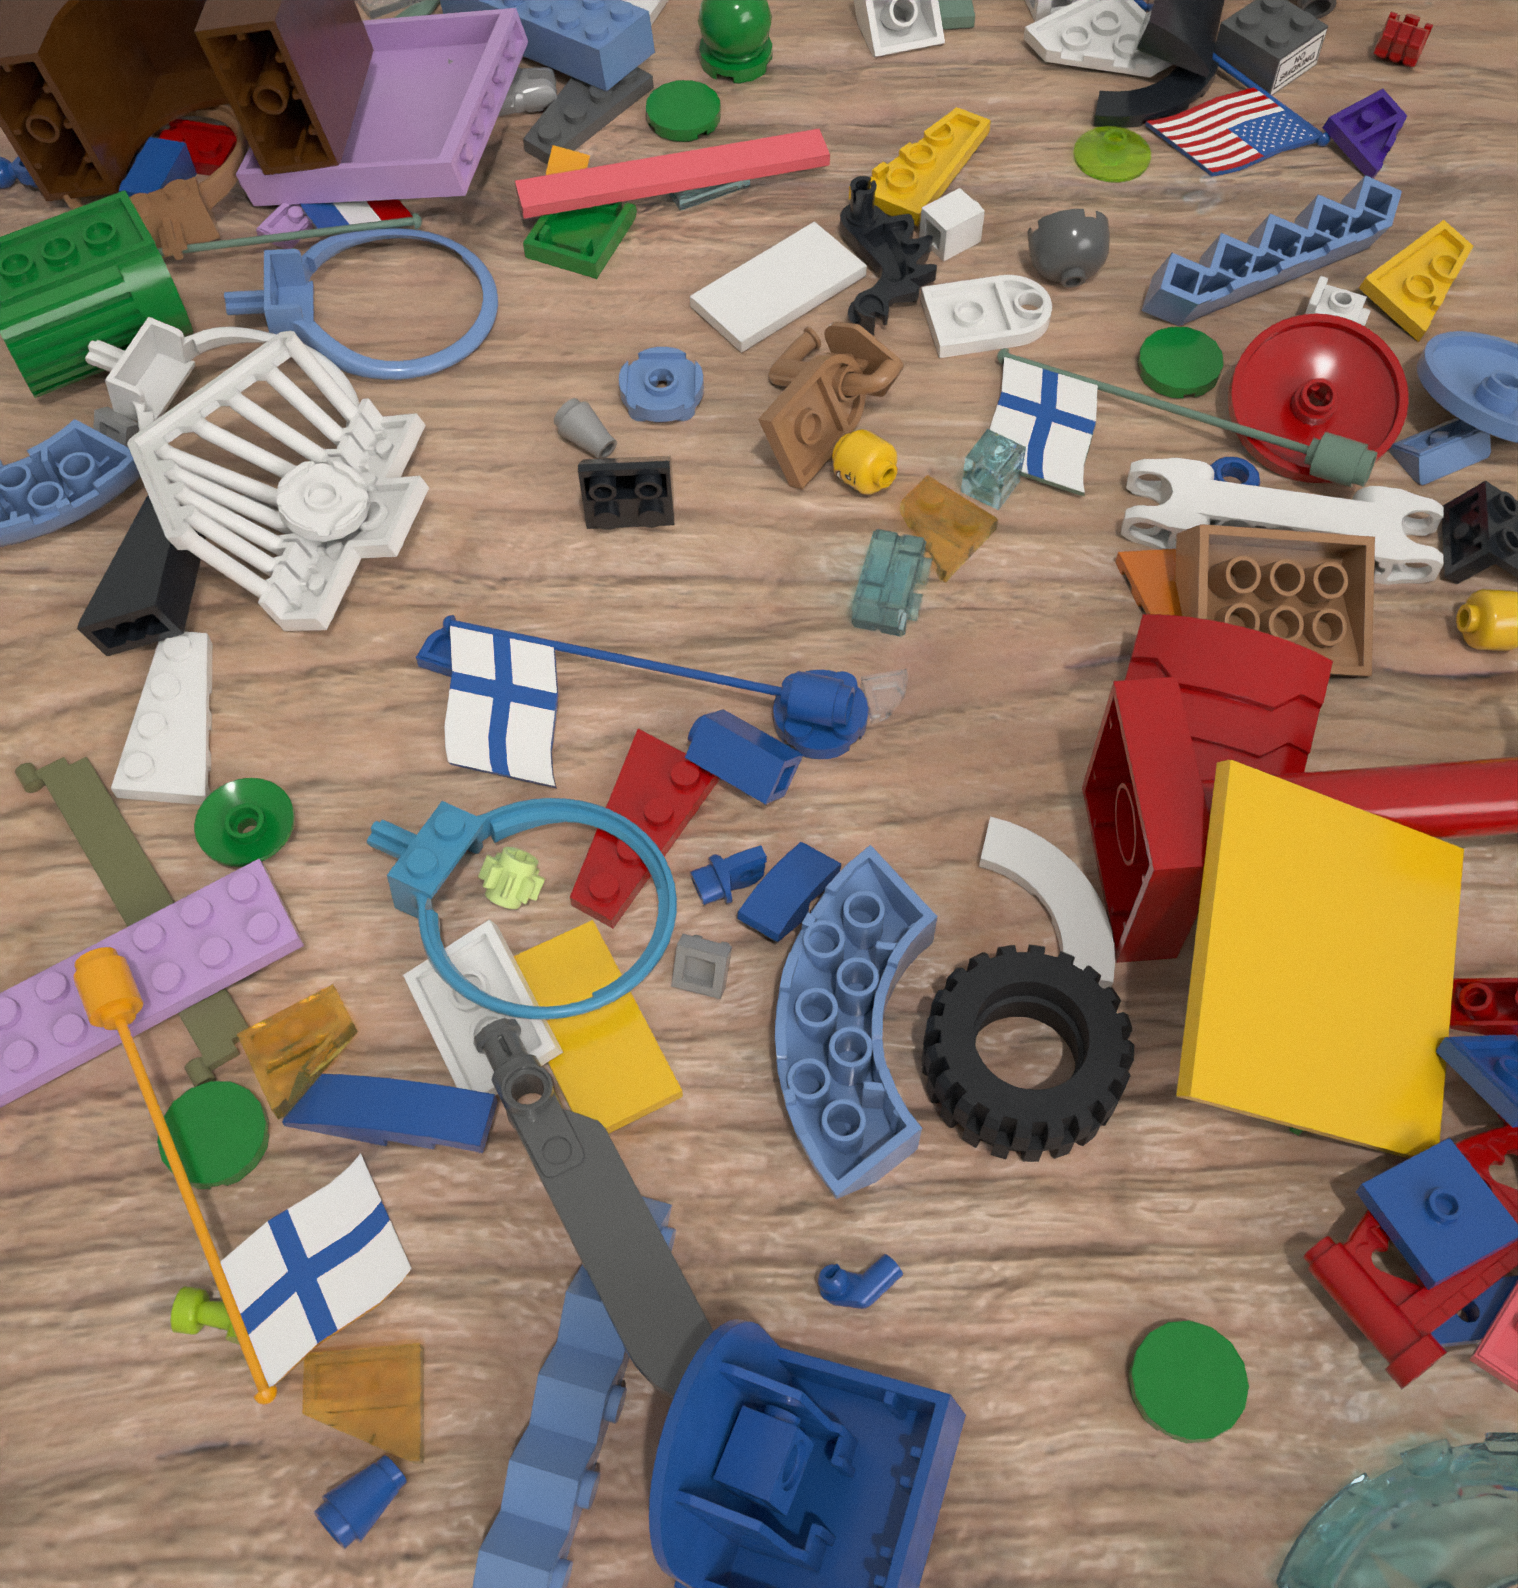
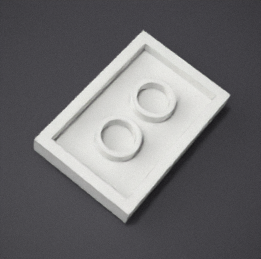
M490 919L444 948L458 971L479 989L505 1001L539 1006L498 925ZM428 959L403 975L457 1088L495 1094V1096L498 1094L491 1081L494 1071L486 1055L476 1050L473 1041L474 1037L483 1027L502 1018L516 1019L521 1027L519 1037L527 1053L535 1055L541 1066L563 1053L547 1020L512 1017L496 1013L473 1003L446 984L434 971Z

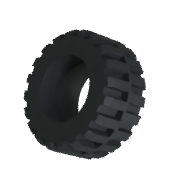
M1030 944L1027 952H1017L1015 945L998 947L996 956L991 959L987 953L982 952L969 959L967 971L964 968L957 967L947 977L945 989L938 990L931 1005L923 1040L924 1046L921 1063L922 1074L928 1076L926 1091L931 1103L937 1104L940 1102L942 1104L940 1117L949 1128H954L959 1123L965 1129L962 1140L975 1148L980 1141L992 1145V1156L1007 1159L1009 1151L1021 1152L1022 1162H1039L1043 1151L1049 1150L1050 1155L1054 1159L1070 1154L1074 1143L1084 1146L1096 1136L1100 1126L1107 1124L1131 1076L1129 1069L1134 1061L1135 1045L1128 1040L1133 1030L1129 1015L1125 1012L1117 1014L1122 1000L1113 987L1109 986L1103 990L1099 985L1101 974L1089 965L1084 970L1073 965L1075 957L1063 951H1060L1058 957L1044 954L1045 946ZM1025 1017L1040 1021L1054 1029L1069 1046L1075 1061L1074 1073L1069 1080L1052 1088L1032 1090L1013 1086L998 1078L987 1068L976 1049V1037L985 1026L1003 1018Z

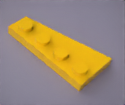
M958 107L953 109L926 129L921 140L913 144L909 142L899 149V156L890 163L882 162L872 169L871 182L875 180L877 184L875 205L885 214L891 216L910 214L914 220V225L919 226L922 207L939 199L989 134L991 120ZM849 186V199L851 200V189Z

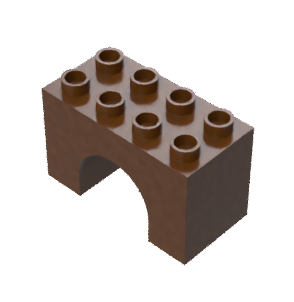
M0 0V127L46 201L64 200V195H69L72 199L118 193L120 184L125 177L134 154L152 134L181 116L219 105L231 106L264 176L339 166L374 49L354 0Z

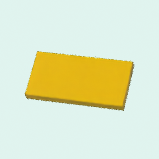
M593 920L514 956L539 1006L565 1005L591 998L593 992L606 987L622 976ZM631 991L616 1001L588 1013L547 1020L563 1053L547 1063L571 1112L598 1120L606 1128L608 1134L683 1097V1091Z

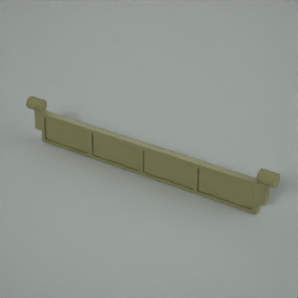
M62 757L36 770L32 763H24L16 768L15 774L27 793L37 792L46 785L127 927L175 903L87 757L70 765L65 757ZM226 988L178 1013L202 1054L201 1057L189 1061L184 1067L194 1087L209 1081H216L212 1070L239 1056L240 1053L235 1044L252 1035L250 1027Z

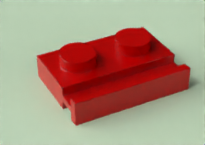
M182 119L171 121L169 129H164L159 139L185 142L196 173L208 176L212 175L222 166L236 146V137L230 127Z

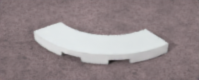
M990 816L979 867L1002 874L1019 884L1031 895H1036L1052 917L1051 923L1059 941L1060 951L1074 956L1073 965L1084 970L1089 965L1101 974L1099 985L1102 988L1111 987L1115 970L1112 930L1104 906L1087 877L1071 859L1044 838L1026 828Z

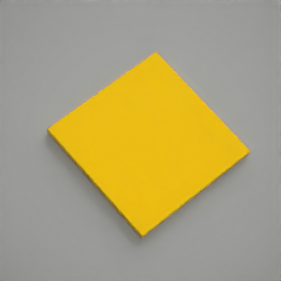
M1233 760L1217 762L1176 1096L1409 1159L1440 1143L1446 1061L1436 1050L1444 1038L1449 1037L1464 848Z

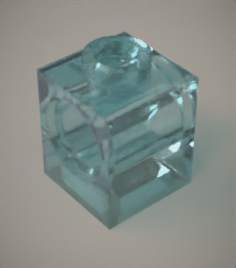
M987 429L965 457L961 492L999 510L1020 482L1026 447Z

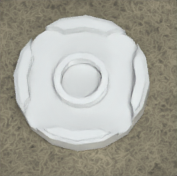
M315 460L303 462L288 470L280 480L277 488L276 502L281 521L291 532L307 540L326 542L344 538L356 531L367 517L369 496L365 481L354 468L340 461L327 460V464H315Z

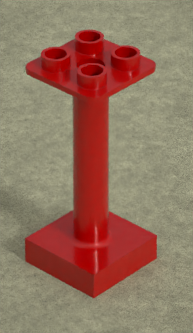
M1177 677L1113 681L1082 785L1106 913L1112 930L1116 963L1177 958L1199 913L1215 779L1201 780ZM1518 756L1273 775L1440 840L1518 834Z

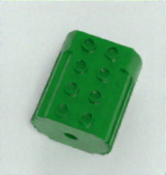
M125 190L0 237V334L34 398L105 371L86 362L85 357L89 352V343L92 340L95 342L100 340L125 351L148 317L179 329L184 337L194 334L189 317L167 266L157 249L155 241Z

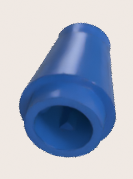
M383 1455L376 1463L373 1462L322 1495L324 1503L314 1511V1514L330 1536L343 1549H346L355 1539L360 1543L398 1494L399 1489L407 1483V1480L394 1462L386 1455Z

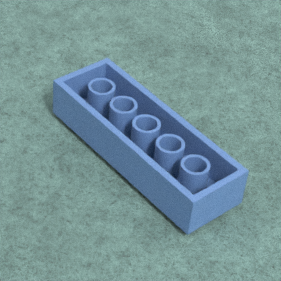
M440 0L443 14L516 8L528 39V44L523 54L524 57L604 91H608L655 53L649 11L622 0Z

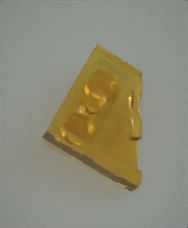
M929 475L900 502L901 516L907 526L916 533V541L924 553L929 552L937 566V576L945 583L997 529L998 518Z
M334 984L237 1033V1036L272 1112L279 1120L288 1114L358 1031Z

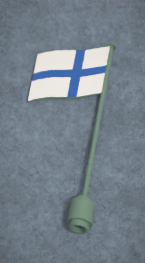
M1008 348L1001 349L997 355L998 362L1004 365L1002 392L988 433V465L1085 497L1083 485L1084 466L1096 427L1097 390L1306 454L1304 463L1311 465L1310 475L1350 488L1354 484L1362 487L1366 485L1377 458L1378 452L1369 450L1368 444L1329 432H1325L1321 440L1313 438L1310 446L1016 356L1010 354Z

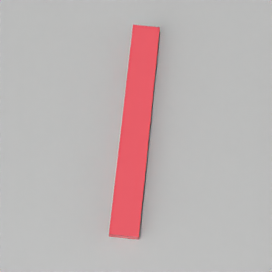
M819 128L515 180V186L523 218L525 219L829 166L830 153Z

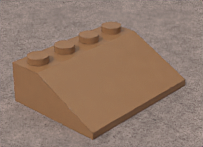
M1205 524L1197 525L1176 534L1175 581L1182 616L1242 626L1294 642L1332 660L1333 664L1330 675L1372 676L1375 537Z

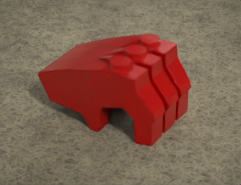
M1391 11L1373 54L1380 58L1389 56L1390 61L1397 63L1402 60L1403 65L1415 67L1433 24L1426 23L1424 28L1417 27L1421 19L1419 16L1406 14L1404 21L1401 22L1399 21L1400 15Z

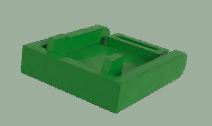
M622 202L540 216L523 242L525 258L598 279L633 224L637 213L636 205L627 202L622 208Z

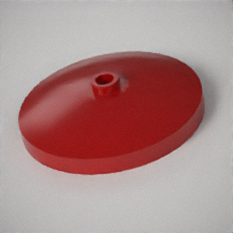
M1304 314L1290 317L1271 325L1255 337L1247 346L1231 377L1228 391V407L1231 422L1310 446L1313 438L1321 440L1325 432L1368 444L1369 450L1378 452L1376 463L1390 449L1404 426L1408 410L1409 393L1406 377L1399 360L1391 348L1377 334L1367 327L1344 317L1329 314ZM1236 433L1246 450L1271 471L1283 477L1306 483H1332L1331 481L1310 475L1311 465L1304 463L1306 454Z

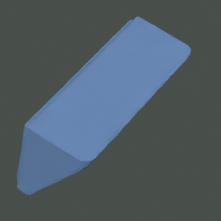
M1456 417L1394 443L1390 447L1389 452L1415 482L1425 485L1488 458L1491 453L1490 434Z

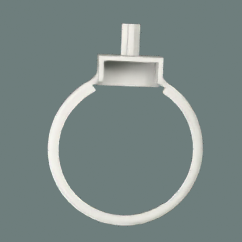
M148 317L125 351L100 340L96 342L92 340L88 345L89 352L85 359L87 363L110 372L105 382L113 410L138 421L139 431H141L164 414L194 369L195 361H192L194 357L209 350L232 344H264L277 334L243 327H216L184 337L179 329ZM305 345L358 408L360 403L357 394L344 373L326 356ZM242 495L264 506H267L275 511H278L277 507H274L272 505H269L247 495Z

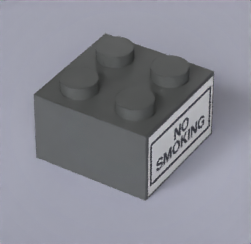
M1254 0L1221 22L1214 53L1269 94L1273 95L1317 64L1328 25L1287 0Z

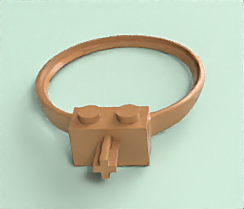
M227 105L208 107L181 116L213 118L225 123L232 129L236 137V146L221 167L199 184L196 177L187 180L177 179L169 182L162 189L148 194L137 193L129 197L155 241L157 248H162L165 255L162 258L172 256L173 254L176 260H181L184 258L183 250L187 249V244L211 242L221 238L212 208L230 192L237 182L236 173L247 153L248 141L232 108ZM69 195L63 196L71 210L84 206L80 198L71 199Z

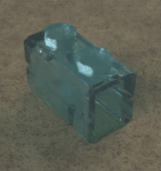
M881 529L873 531L853 600L851 624L854 627L870 631L878 629L881 633L902 637L906 633L909 620L918 621L923 594L916 592L919 584H928L933 561L932 558L925 557L927 541L924 538L907 534L899 536L897 532Z

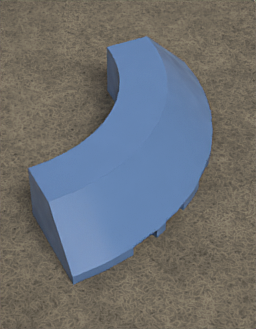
M871 845L851 860L825 887V893L811 913L808 912L802 922V929L792 946L791 952L788 954L782 971L776 1007L775 1048L778 1076L785 1106L800 1144L813 1168L835 1199L879 1181L918 1149L922 1127L909 1112L899 1095L890 1070L887 1068L882 1041L883 1017L895 986L906 969L918 955L933 943L938 916Z

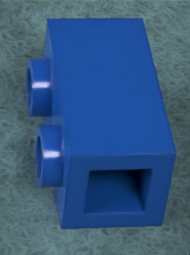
M149 137L141 152L137 154L128 175L122 180L119 192L125 190L129 197L137 193L148 194L164 188L173 180H187L196 177L197 173L186 143Z
M722 709L704 714L695 721L688 735V740L691 744L685 758L760 802L768 804L786 795L804 754Z

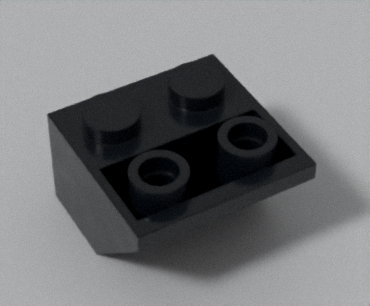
M671 456L583 459L578 464V475L587 529L610 530L624 527L654 528L675 525Z

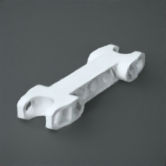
M1182 458L1142 459L1132 462L1130 466L1126 489L1131 491L1132 494L1153 499L1160 504L1158 506L1137 505L1126 509L1121 527V535L1134 543L1156 550L1176 549V534L1200 524L1375 537L1374 583L1385 585L1426 583L1434 581L1443 567V554L1438 549L1415 543L1406 535L1426 536L1430 533H1435L1443 518L1444 507L1433 499L1422 497L1403 489L1368 486L1358 490L1351 500L1214 480L1213 468L1207 463ZM1153 474L1158 476L1161 481H1146L1140 479L1139 476ZM1416 512H1423L1430 515L1423 519H1414L1411 517H1407L1408 515ZM1141 522L1155 526L1149 529H1141L1133 524ZM1405 563H1426L1428 566L1412 568L1405 565Z

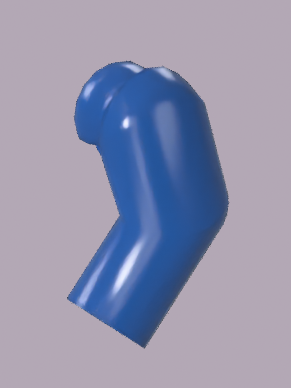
M883 1254L863 1274L847 1272L844 1269H840L838 1264H830L819 1272L817 1280L820 1294L828 1303L834 1306L864 1309L877 1301L903 1276V1272L890 1256Z

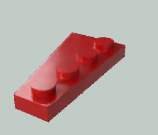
M637 729L606 808L636 824L653 840L665 857L718 783L719 777L686 759V753ZM597 828L571 892V905L614 929L651 877V874L642 859L625 842Z

